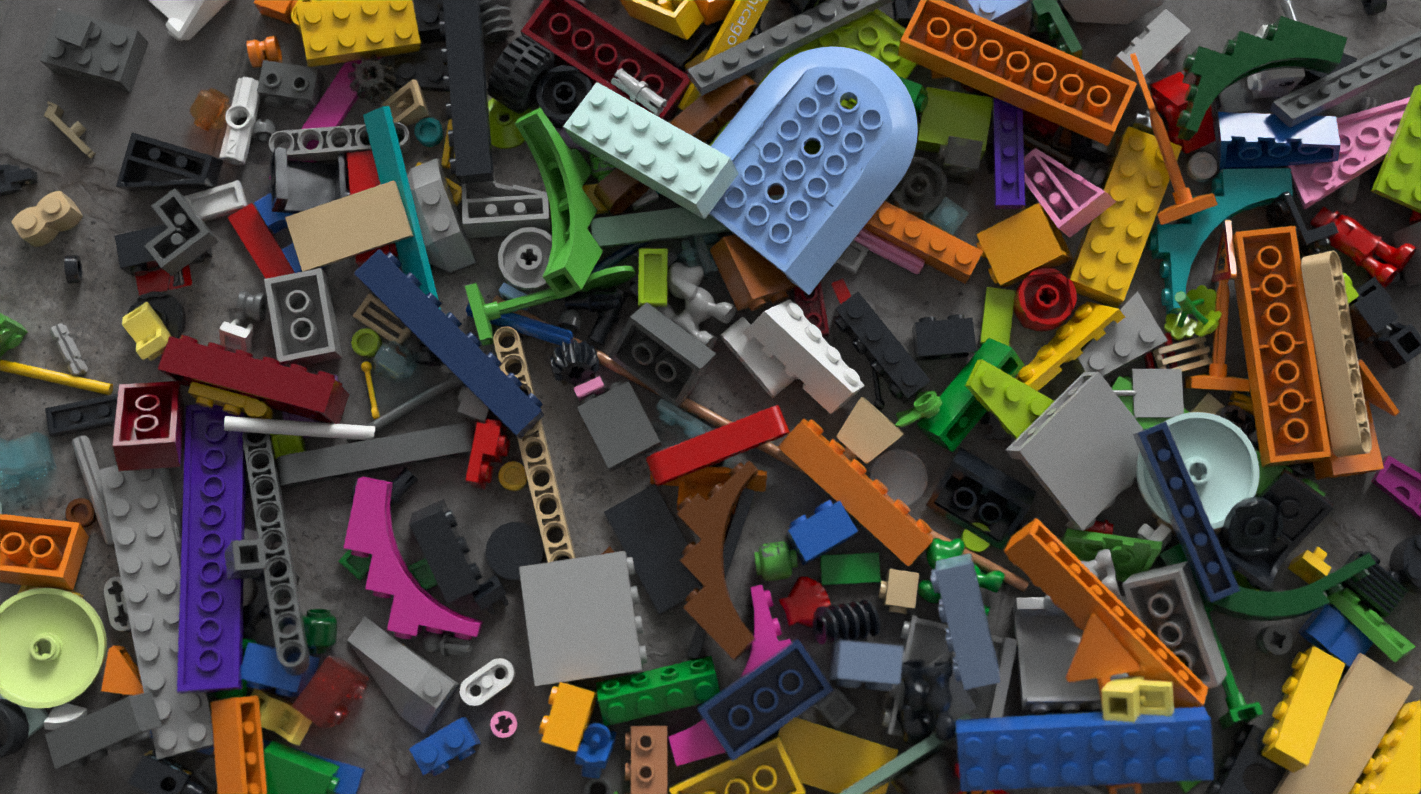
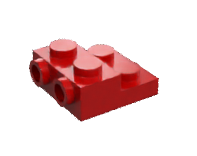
M487 419L485 424L477 423L466 475V481L473 488L485 490L486 483H491L494 467L490 466V461L502 463L503 456L507 457L509 454L510 440L507 439V427H504L500 421Z

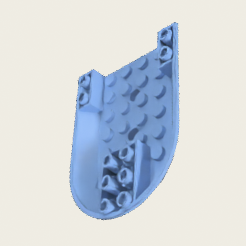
M845 47L811 49L781 63L763 80L711 145L714 149L731 158L739 174L709 215L786 274V278L810 295L900 183L911 164L917 143V117L912 98L901 79L877 58ZM854 99L857 102V105L852 109H845L841 106L843 100ZM811 140H815L821 145L820 151L814 155L808 154L804 150L805 144ZM779 185L785 190L781 199L773 200L768 196V191L772 186Z

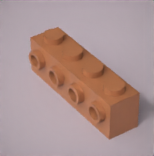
M631 726V732H626L625 749L631 750V762H626L625 781H631V793L625 794H668V726Z

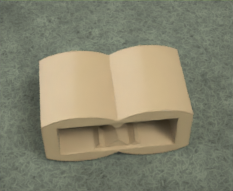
M55 191L43 197L36 207H29L19 212L12 220V224L22 239L34 247H40L51 242L60 231L73 228L81 221L83 215L72 199L61 191Z

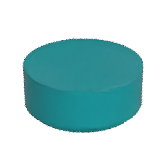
M423 118L415 126V136L421 145L434 147L442 141L444 130L440 122L435 118Z

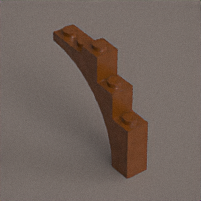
M750 461L744 465L741 462L736 465L729 473L731 478L724 485L718 483L708 493L710 498L707 501L699 494L695 497L689 495L678 506L680 511L677 513L678 517L700 539L698 543L695 541L691 542L682 551L681 554L684 557L680 561L704 585L701 590L698 587L695 588L685 598L687 604L683 608L734 661L756 641L741 621L731 601L725 581L723 562L725 534L732 511L745 488L758 474V469Z

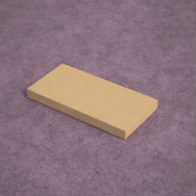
M394 180L285 217L302 272L318 269L413 237L402 199Z

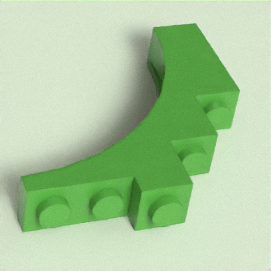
M538 108L518 118L515 125L527 142L545 184L552 218V248L549 263L542 277L556 296L561 299L582 290L603 250L587 229L598 211L582 189L592 172L591 168L577 148L569 149L542 109Z

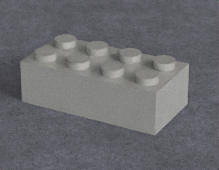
M1189 562L1132 574L1122 584L1132 613L1208 688L1219 686L1227 672Z

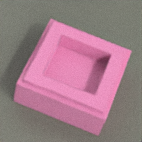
M600 376L574 387L579 401L592 394L599 395L606 390Z

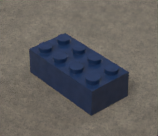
M795 639L697 707V710L730 759L734 761L828 695L833 689L799 639Z

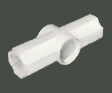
M238 78L232 106L226 112L227 127L220 159L231 164H246L253 126L257 121L256 117L261 100L257 93L259 81L253 78ZM247 117L244 124L237 125V121L240 118Z

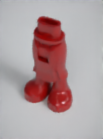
M1323 207L1310 222V225L1315 228L1334 222L1338 233L1330 239V245L1350 257L1358 267L1364 268L1373 278L1377 279L1384 289L1394 280L1397 272L1400 273L1417 250L1415 246L1408 243L1394 248L1383 242L1382 237L1374 235L1353 218L1343 214L1340 215L1338 211L1333 213L1326 207ZM1375 253L1387 264H1383L1372 257V255Z

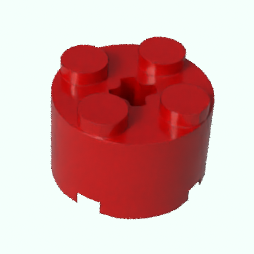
M1041 268L1031 272L1015 292L1013 309L1016 317L1023 327L1034 331L1044 332L1057 328L1068 318L1075 307L1077 300L1075 286L1069 278H1066L1060 271L1053 268ZM1043 296V299L1049 300V303L1045 304L1044 301L1040 300V297Z

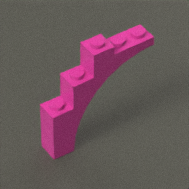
M369 477L358 478L343 548L352 550L351 554L359 557H369V554H372L365 589L372 590L374 596L381 598H390L391 595H394L387 630L394 631V636L412 639V635L417 636L421 632L423 625L426 626V631L442 634L446 630L455 632L454 636L461 639L471 640L472 636L477 637L481 633L483 621L462 615L440 603L421 587L420 583L409 571L398 550L392 529L390 502L393 483Z
M762 584L750 588L754 609V638L756 641L751 646L749 659L741 677L791 643L790 639L778 642L777 636L782 635L777 618H771L769 608L774 606L769 589L764 591ZM704 719L691 728L669 736L676 766L726 752Z

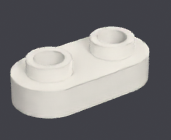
M497 658L490 661L462 682L460 686L462 700L471 706L484 704L513 682L515 678L514 666L506 659ZM498 668H503L506 672L503 679H498L495 675ZM475 685L481 688V694L477 697L471 693V689Z

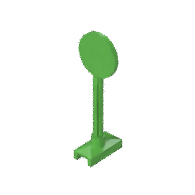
M625 265L595 272L588 277L580 291L588 292L590 289L600 291L620 285L633 278L636 274L632 266ZM476 283L465 286L482 346L494 344L491 320L501 318V315L559 299L550 288L500 303L495 301L485 304Z

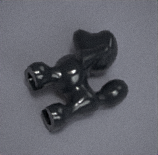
M922 659L902 662L901 681L904 682L905 690L903 705L897 711L896 719L900 724L902 739L905 743L918 744L928 738L932 730L935 737L940 741H947L953 737L956 728L955 721L949 712L953 703L949 684L953 665L950 661L934 663L935 667H925V662Z

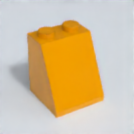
M1040 203L976 234L980 241L976 243L977 248L983 251L981 255L983 258L987 257L991 265L988 268L989 274L994 283L999 282L1000 286L1008 287L1024 280L1031 272L1037 269L1054 268L1073 259L1060 229H1058Z

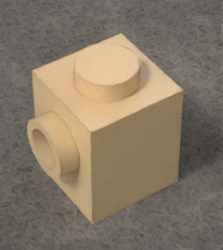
M895 569L887 571L886 581L880 582L879 598L883 599V606L890 607L889 612L907 614V609H915L919 573Z

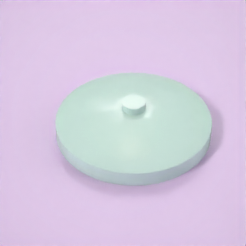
M1192 412L1172 417L1166 420L1212 528L1223 527L1226 515L1232 507L1241 500L1254 497L1259 482V462L1255 449L1239 427L1221 416L1204 412ZM1139 452L1136 476L1140 493L1154 514L1172 525L1141 452Z

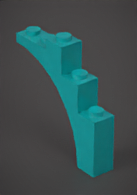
M1291 168L1222 169L1213 178L1211 185L1212 193L1216 195L1217 206L1180 218V222L1184 224H1157L1149 233L1147 249L1151 250L1152 259H1163L1160 263V277L1164 278L1165 289H1162L1161 302L1163 306H1166V314H1178L1183 310L1176 302L1175 294L1180 291L1186 294V284L1194 258L1202 243L1216 227L1224 222V220H1228L1241 212L1270 205L1283 192L1288 191L1293 196Z

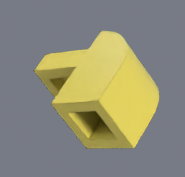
M148 302L123 317L122 325L136 342V352L142 360L148 358L152 361L164 353L171 334Z
M1144 676L1123 677L1108 682L1102 689L1103 720L1135 722L1140 714L1172 716L1174 713L1173 682L1144 681Z
M254 688L251 696H259L261 727L272 730L290 743L300 746L314 718L306 714V710L270 692Z

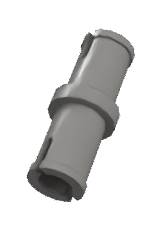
M622 68L615 73L618 79L612 78L611 84L628 94L631 101L634 103L639 102L656 116L662 113L664 108L661 106L666 107V99L650 90L647 83L644 81L639 82Z

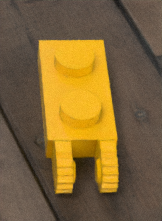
M196 382L191 383L188 393L196 399L195 403L198 405L213 408L215 404L224 407L223 411L240 416L241 412H244L251 418L271 419L273 417V410L265 402Z

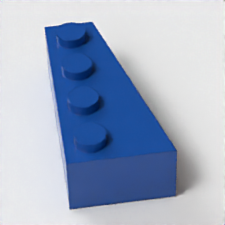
M1218 112L1216 145L1219 172L1222 169H1259L1338 161L1340 139L1336 116H1313L1292 127H1288L1275 114Z

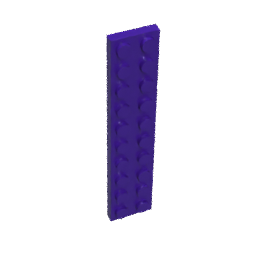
M215 404L213 408L201 405H186L177 692L180 694L242 689L244 579L227 580L224 550L232 541L244 540L246 458L242 432L224 431L225 416L247 417V413L241 412L240 416L223 411L224 407Z

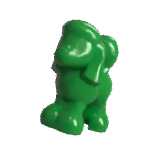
M934 538L926 552L929 566L935 570L936 561L963 555L965 549L964 542L960 538L952 541ZM974 564L979 587L998 593L1005 574L997 570L983 574L979 567ZM926 579L919 583L917 590L919 595L929 603H939L938 599H942L941 593H934L932 581ZM984 605L986 616H988L990 607Z

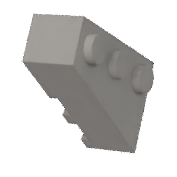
M1164 9L1144 29L1139 37H1135L1130 42V46L1124 52L1121 51L1115 57L1107 71L1136 82L1137 85L1134 92L1137 91L1140 94L1142 89L1130 54L1136 53L1148 86L1151 82L1148 77L1154 71L1159 74L1170 62L1167 59L1172 52L1175 55L1179 54L1188 42L1185 38L1191 30L1167 9Z

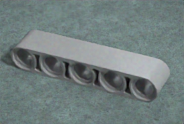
M394 122L396 133L405 136L403 141L399 143L401 153L404 154L411 147V137L404 124ZM365 124L283 130L275 132L269 139V148L272 153L274 148L279 147L280 144L284 142L290 143V147L287 150V160L293 161L335 160L338 153H343L344 159H347V153L372 150L371 145L362 144L364 138L368 136ZM340 138L348 140L344 147L334 146L336 140ZM309 141H319L317 148L313 150L306 149Z

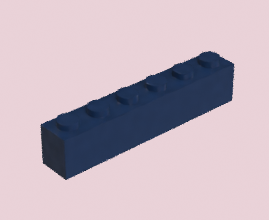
M1162 422L1133 434L1204 600L1213 602L1240 591L1167 422Z

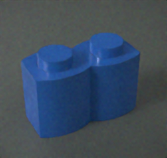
M1333 604L1326 605L1314 611L1298 633L1316 648L1345 663L1343 670H1349L1358 653L1365 655L1373 645V642L1358 627L1350 624L1344 618L1345 615Z

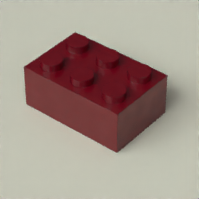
M179 381L119 384L113 437V450L118 471L180 467L184 403Z

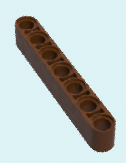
M745 74L701 95L669 123L698 140L706 142L734 118L759 85ZM616 168L597 184L594 189V196L611 214L618 215L629 208L651 188Z

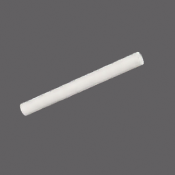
M225 416L224 431L371 440L374 439L375 426Z

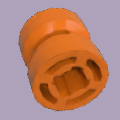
M276 36L266 37L264 41L256 39L247 41L248 56L253 68L262 67L263 60L282 63V53Z

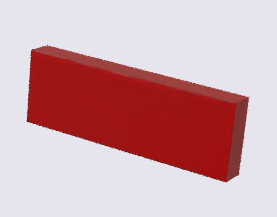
M252 203L227 217L265 279L295 273L278 242Z

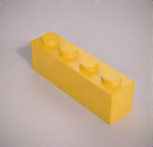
M1312 646L1303 653L1299 652L1295 656L1291 665L1294 668L1292 676L1286 680L1282 688V692L1285 693L1284 697L1277 704L1272 714V717L1275 718L1274 723L1266 731L1262 740L1265 746L1261 755L1293 773L1309 764L1345 663L1315 646Z

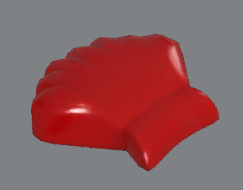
M801 576L796 580L788 597L779 600L785 611L789 626L799 623L812 628V619L816 608L831 605L827 591L822 584L805 576Z

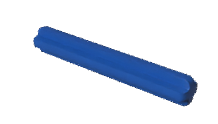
M468 303L466 313L469 317L474 318L470 303ZM512 312L490 321L491 324L500 327L509 326L519 333L562 346L563 341L567 344L573 341V333L569 330Z

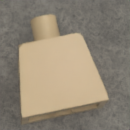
M861 397L836 437L845 445L843 447L845 449L843 454L851 462L859 457L864 463L868 464L905 433L896 427L892 421L866 398Z

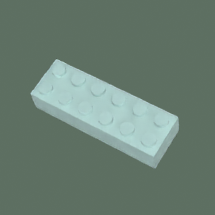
M598 82L595 83L563 126L575 144L703 219H706L739 174L731 158Z

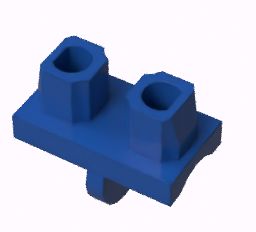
M593 723L586 728L575 760V764L582 765V776L595 779L600 778L602 769H605L614 747L617 732H610L607 727L599 723Z

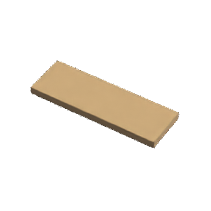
M1358 653L1334 693L1308 766L1295 773L1287 769L1273 794H1349L1413 689V686L1367 656Z

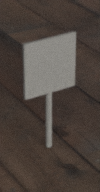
M1132 369L1133 390H1113L1117 396H1133L1134 418H1172L1184 414L1181 369Z

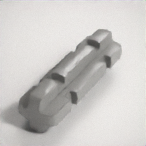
M62 323L51 327L50 334L53 340L57 341L56 345L65 363L69 364L67 367L71 375L81 376L85 374L88 368L85 362L81 360L82 356L73 338H70L67 327Z

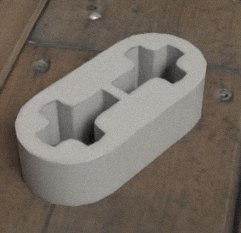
M112 577L104 586V597L109 621L115 630L130 632L129 620H127V626L125 623L119 622V618L123 617L122 607L125 614H128L124 591L121 592L122 602L119 595L113 594V590L118 586L117 583L122 585L121 577Z

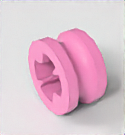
M508 711L496 713L490 723L492 732L501 738L510 737L514 734L518 725L514 714ZM503 715L506 716L505 719L509 717L512 720L509 732L502 733L503 729L498 731L496 728V724L499 723V717Z

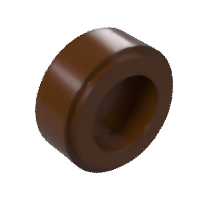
M85 498L72 500L65 511L68 522L80 523L83 528L91 526L97 519L92 502Z

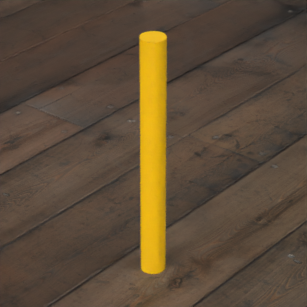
M0 360V371L106 395H111L113 391V384Z

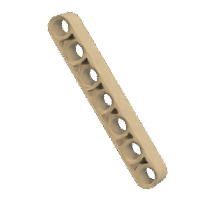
M1336 251L1305 256L1301 261V270L1332 449L1337 457L1368 454L1372 448V439L1341 261Z

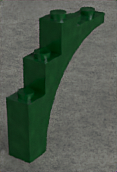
M1280 16L1273 25L1269 24L1263 38L1239 31L1232 40H1227L1222 53L1198 46L1192 55L1187 54L1181 69L1185 72L1182 82L1189 84L1185 95V100L1188 101L1187 108L1182 110L1177 121V127H1180L1178 138L1189 141L1197 133L1205 112L1214 99L1226 88L1243 78L1263 71L1282 68L1309 69L1330 74L1341 62L1347 37Z

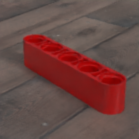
M776 405L656 452L645 459L656 486H660L777 440L789 434L790 431L779 405Z

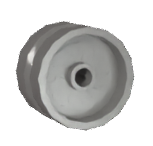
M535 227L520 228L510 233L502 242L498 252V264L508 285L527 295L550 289V286L542 277L549 263L552 248V236L549 233Z

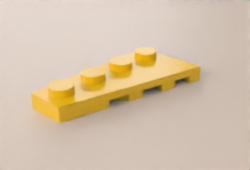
M1086 302L1079 306L1075 311V315L1057 330L1053 339L1047 345L1041 347L1037 352V356L1019 371L1016 379L1039 391L1062 371L1061 364L1078 358L1083 353L1081 347L1093 338L1098 341L1106 334L1103 329L1113 320L1118 324L1125 318L1124 314L1118 308Z

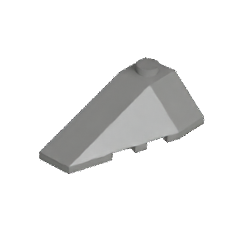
M364 616L347 640L398 714L423 733L427 731L460 685L366 616Z

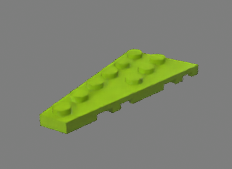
M983 359L977 360L965 385L984 408L1000 421L1001 427L1015 439L1054 402V400Z

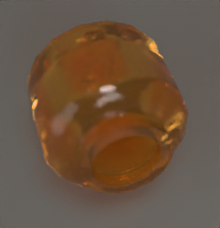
M212 87L209 90H200L189 109L190 114L195 118L193 123L205 131H209L210 128L221 129L226 123V112L231 107L229 103L230 98Z

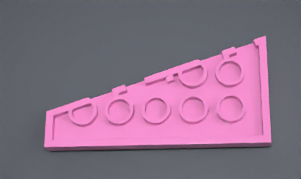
M1410 97L1336 118L1340 139L1338 161L1285 166L1286 168H1291L1292 183L1304 210L1385 159Z

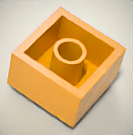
M560 682L558 687L553 686L548 700V704L553 706L550 715L543 717L539 729V734H543L542 742L578 752L585 730L591 720L598 697L597 692Z

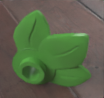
M935 391L918 393L913 404L914 407L896 413L899 421L895 426L905 427L921 417L931 418L940 411L939 407L942 404V400Z

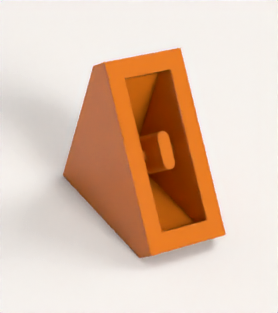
M113 645L108 649L101 691L127 695L143 694L139 667L124 646Z

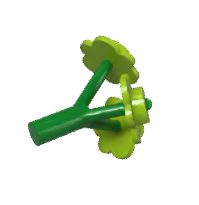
M1199 285L1197 289L1189 290L1187 295L1183 291L1175 294L1174 298L1183 309L1182 313L1178 315L1168 314L1165 318L1166 324L1164 325V330L1171 332V336L1174 339L1191 338L1194 334L1203 337L1216 330L1222 313L1220 311L1215 312V290H1207L1205 285ZM1188 314H1192V315H1194L1199 321L1196 322L1194 319L1188 318L1187 315H1188Z

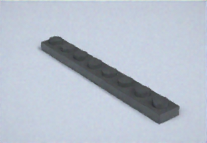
M828 0L687 69L688 78L700 94L704 95L894 0Z
M1421 31L1273 101L1270 111L1288 127H1292L1421 64Z

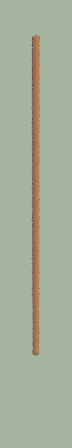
M496 295L492 302L497 301V303L506 300ZM523 309L512 312L547 323ZM575 338V340L578 343L582 342L581 340ZM594 348L597 351L599 364L657 394L610 359L609 355ZM689 398L679 406L718 428L732 423ZM769 442L756 447L807 475L778 446ZM934 530L930 533L933 539L940 538L943 541H952ZM965 547L963 555L971 553L973 563L987 573L994 570L1001 571L1005 574L1004 582L1025 592L1029 581Z

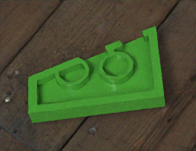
M1068 528L1060 540L1080 561L1088 562L1095 560L1099 551L1110 549L1116 579L1125 582L1132 574L1148 571L1162 548V542Z

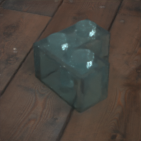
M35 432L11 441L0 438V487L2 489L16 487L20 485L19 481L30 478V480L43 478L48 475V471L57 469L48 436Z

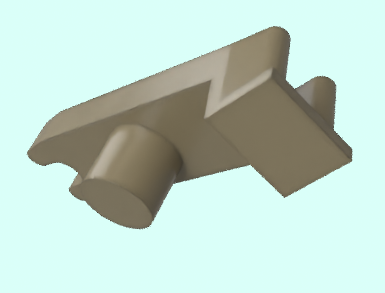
M48 101L47 104L49 106L43 117L54 123L90 159L93 158L96 154L79 138L87 129L79 121L69 128L61 120L64 110Z

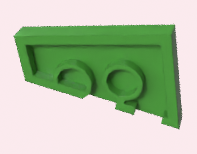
M1346 588L1330 597L1327 596V599L1392 661L1397 662L1416 647L1386 623L1376 612L1360 602V598L1351 589Z

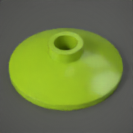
M493 98L490 99L488 107L492 146L510 149L524 143L525 139L515 123L518 118L532 112L529 108L522 114H517ZM502 115L510 116L507 122H501L500 117Z

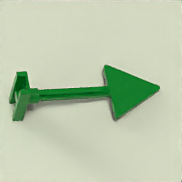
M1204 605L1227 672L1221 684L1226 694L1224 699L1229 711L1219 718L1222 729L1225 730L1240 721L1245 720V723L1252 722L1264 713L1259 702L1246 704L1242 693H1239L1210 616V612L1214 610Z

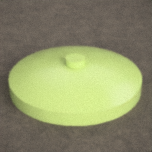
M35 588L18 593L0 605V694L4 698L24 707L50 708L68 703L89 689L99 676L104 665L107 652V638L99 615L88 602L78 595L63 589Z

